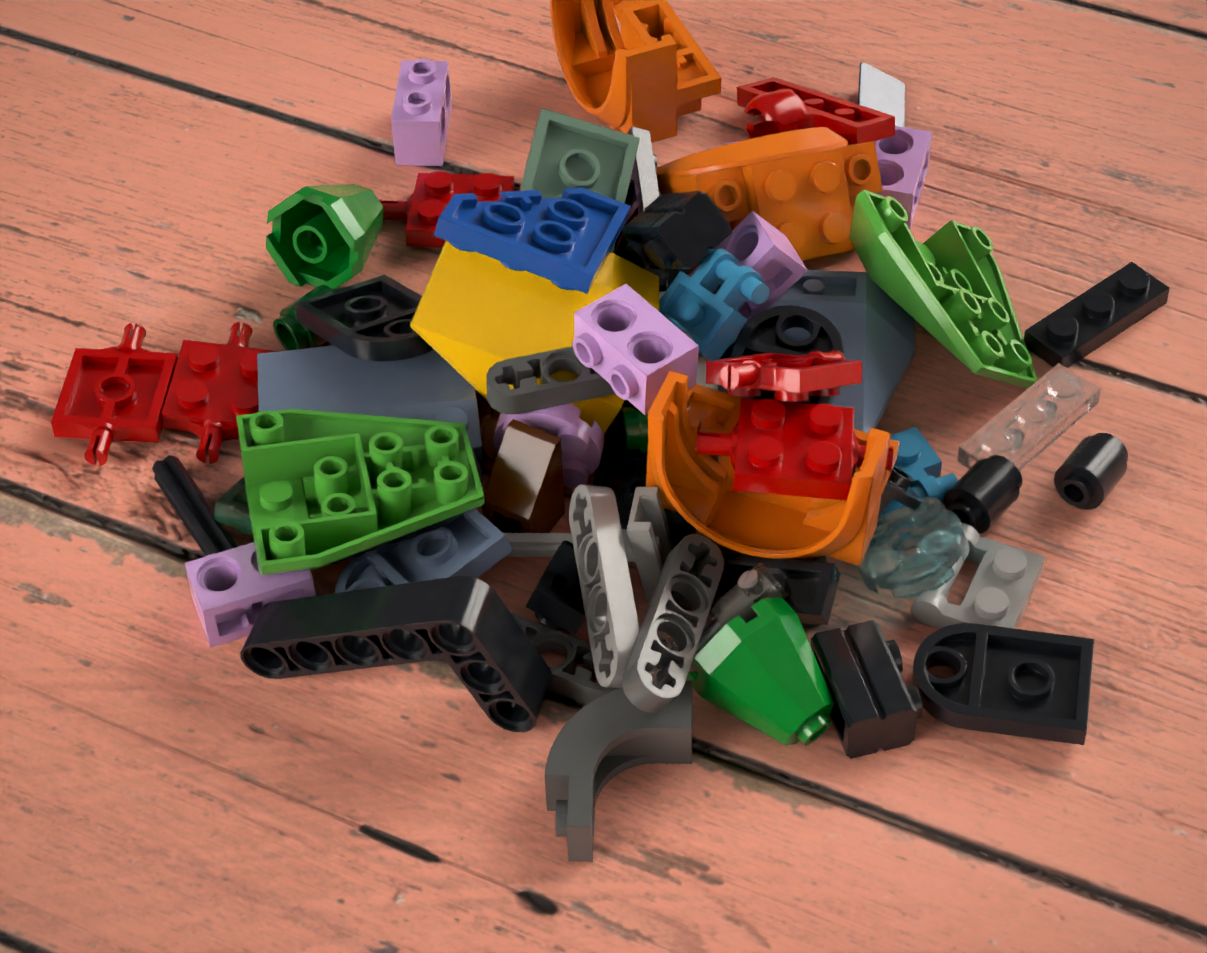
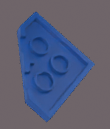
M564 188L562 197L542 198V194L538 190L506 191L500 193L498 201L478 202V198L474 193L454 194L438 218L434 236L449 241L453 247L466 252L475 251L499 260L509 269L528 271L549 279L561 289L578 290L588 294L626 223L631 206L585 188Z

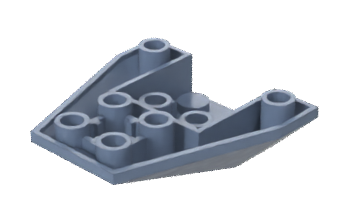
M808 270L770 308L784 305L805 307L822 314L834 324L843 341L845 359L862 361V383L840 386L839 395L833 397L831 405L854 407V429L869 433L871 428L877 427L915 356V319L871 280L867 272ZM798 327L790 328L783 332V335L788 340L794 342L804 341L811 336L807 330ZM732 343L725 350L720 359L730 358L735 343Z

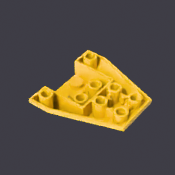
M446 241L410 323V327L487 400L486 375L489 368L495 363L506 359L573 346L574 312L617 288L627 284L659 311V276L614 253H609L588 294L578 290L561 289L549 279L528 271L509 269L499 260L475 251L466 252L453 247L449 241ZM559 370L551 375L553 379L560 382H570L579 377L578 374L569 370ZM536 378V385H540V378ZM513 384L508 385L510 389H515ZM613 394L570 404L581 409L579 417L581 420L587 422L591 428L595 420L604 434L621 410L624 400Z

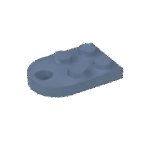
M472 509L443 527L354 557L341 572L336 583L335 593L455 576L478 578L510 554L513 549L507 537L478 510Z

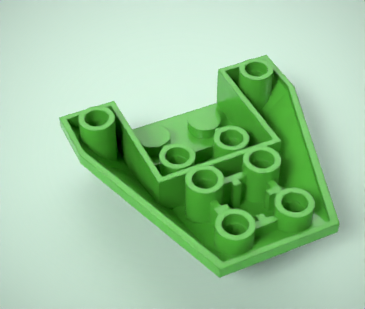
M862 190L856 196L849 238L870 279L974 374L1028 389L1036 386L1039 382L1032 365V358L1027 350L1000 268L991 253L993 244L987 234L977 226L970 227L950 220L924 243L915 241L906 224L908 214L895 198L891 196L884 197L867 190Z
M301 409L267 410L236 416L247 502L260 577L319 569L484 505V493L465 423Z

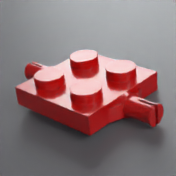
M444 171L418 173L414 193L407 201L378 200L384 207L383 220H406V246L443 247L446 240L434 236L439 216L454 194L474 193L478 198V202L498 201L501 192L515 191L514 176H500L494 173H482L479 175L449 174Z
M236 322L231 326L230 337L226 345L183 340L162 410L163 428L189 431L201 437L196 457L203 463H206L208 453L209 464L218 461L223 440L239 438L237 415L259 412L257 354L278 352L249 348L248 344L253 330L250 325L244 322L241 333L240 322Z
M132 323L125 326L121 343L118 346L104 349L75 348L51 420L54 437L90 439L84 458L92 465H96L97 459L99 466L107 462L108 453L114 441L158 443L163 428L162 410L178 355L177 353L151 352L141 348L146 336V330L137 323H135L134 330Z
M832 350L824 353L812 351L807 355L769 352L706 361V384L722 385L725 389H728V395L754 397L761 396V391L774 392L775 400L797 402L809 400V395L837 396L839 395L840 386L862 383V361L845 359L843 353L838 350L836 352Z
M741 398L739 421L733 428L732 434L698 430L696 455L729 456L730 463L735 471L733 491L847 501L852 478L857 468H860L864 461L866 445H859V440L854 433V407L784 402L773 399ZM893 447L888 448L885 470L891 472Z

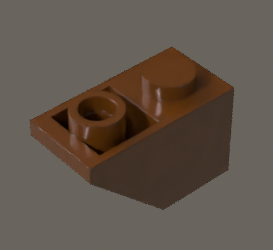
M514 419L508 424L484 491V505H482L483 516L502 533H550L565 513L561 438L550 434L542 428H535Z

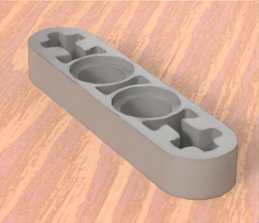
M580 484L576 487L571 497L569 523L595 674L598 683L602 687L621 688L623 687V674L640 628L614 491L610 487Z

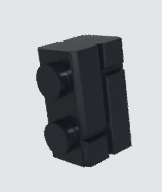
M701 191L661 194L645 208V213L638 214L622 229V236L628 242L625 250L637 266L645 270L648 268L662 270L692 269L708 254L707 249H714L731 234V225L707 193Z
M874 620L849 625L846 630L835 628L815 633L811 638V648L835 703L830 713V718L846 756L853 759L874 754L880 748L886 751L910 745L915 737L916 719L923 716V706L916 685L913 683L905 685L900 673L903 671V663L896 641L894 639L885 641L878 623H875Z

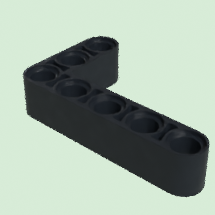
M471 576L447 577L270 602L262 607L240 652V658L248 669L259 676L269 679L445 659L488 718L497 726L512 732H527L535 727L553 678L549 666L497 593L487 583Z

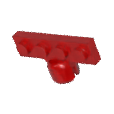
M775 77L737 87V105L744 107L746 114L757 115L763 118L747 123L745 132L748 139L818 127L829 128L848 140V145L875 141L876 145L878 140L895 136V116Z

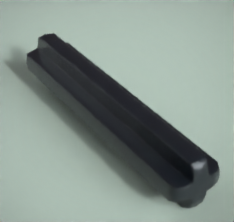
M168 455L164 460H157L152 467L155 473L154 479L204 555L207 556L238 547L179 458Z

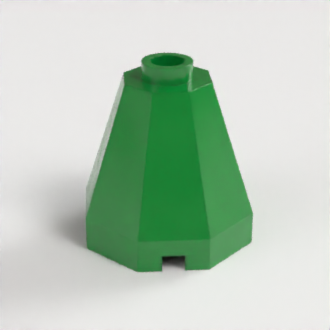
M355 184L305 186L268 211L267 224L271 221L273 222L272 233L266 236V249L289 283L299 287L310 284L315 287L326 285L331 289H336L363 270L382 227L384 207L371 189Z
M782 597L763 598L751 606L757 613V617L746 623L740 615L736 616L726 623L694 657L691 664L696 671L689 672L686 680H692V687L702 698L780 743L788 746L796 744L801 740L807 746L816 741L831 726L832 722L828 716L835 703L797 613Z

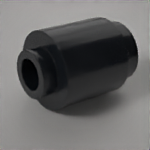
M1097 433L1082 439L1055 472L1054 484L1059 495L1068 504L1079 509L1091 510L1097 508L1126 473L1128 452L1125 445L1117 437L1108 433Z
M992 455L978 460L944 496V505L950 521L953 524L964 523L970 525L979 534L986 532L1018 499L1019 489L1023 482L1020 471L1010 460L1003 456Z

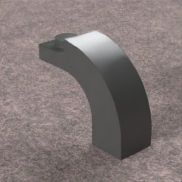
M686 680L680 694L664 710L658 713H647L638 709L629 701L623 687L596 698L584 706L563 726L547 758L545 790L547 811H556V837H567L568 861L593 862L596 802L604 786L613 777L626 769L643 764H692V680Z

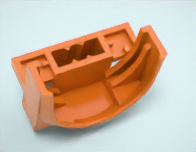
M550 0L554 43L566 82L577 102L611 129L626 134L632 126L650 131L652 143L677 136L678 117L700 111L702 98L721 93V76L667 0ZM615 15L621 23V34L617 25Z
M825 127L793 130L739 141L688 155L656 168L658 188L662 194L694 191L707 193L731 225V232L751 211H754L786 235L802 261L855 250L849 235L856 196L862 190L873 193L883 191L875 141L848 145V140ZM699 262L692 269H684L685 274L689 275L699 265Z
M669 371L648 411L646 487H658L663 507L680 514L697 529L698 534L707 536L727 548L744 554L764 558L805 561L806 559L827 556L861 566L877 527L881 495L891 474L890 471L885 470L888 448L893 447V469L898 456L900 442L890 439L891 433L871 428L869 433L854 429L859 445H866V451L861 467L857 468L852 478L847 501L733 491L735 471L730 463V457L718 456L717 463L710 455H696L698 430L732 434L733 428L739 421L741 398L743 397L730 396L726 392L698 384L688 389L689 376Z

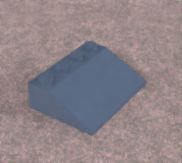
M334 345L257 354L259 412L301 409L465 423L471 448L484 474L483 449L475 388L435 350L414 358L381 362L352 357Z

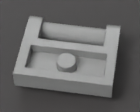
M964 523L951 525L943 541L946 549L926 590L918 592L911 606V613L918 621L938 629L962 623L1017 629L1043 572L1045 556L982 537L972 526ZM968 560L980 564L961 606L948 603L946 600L964 561Z

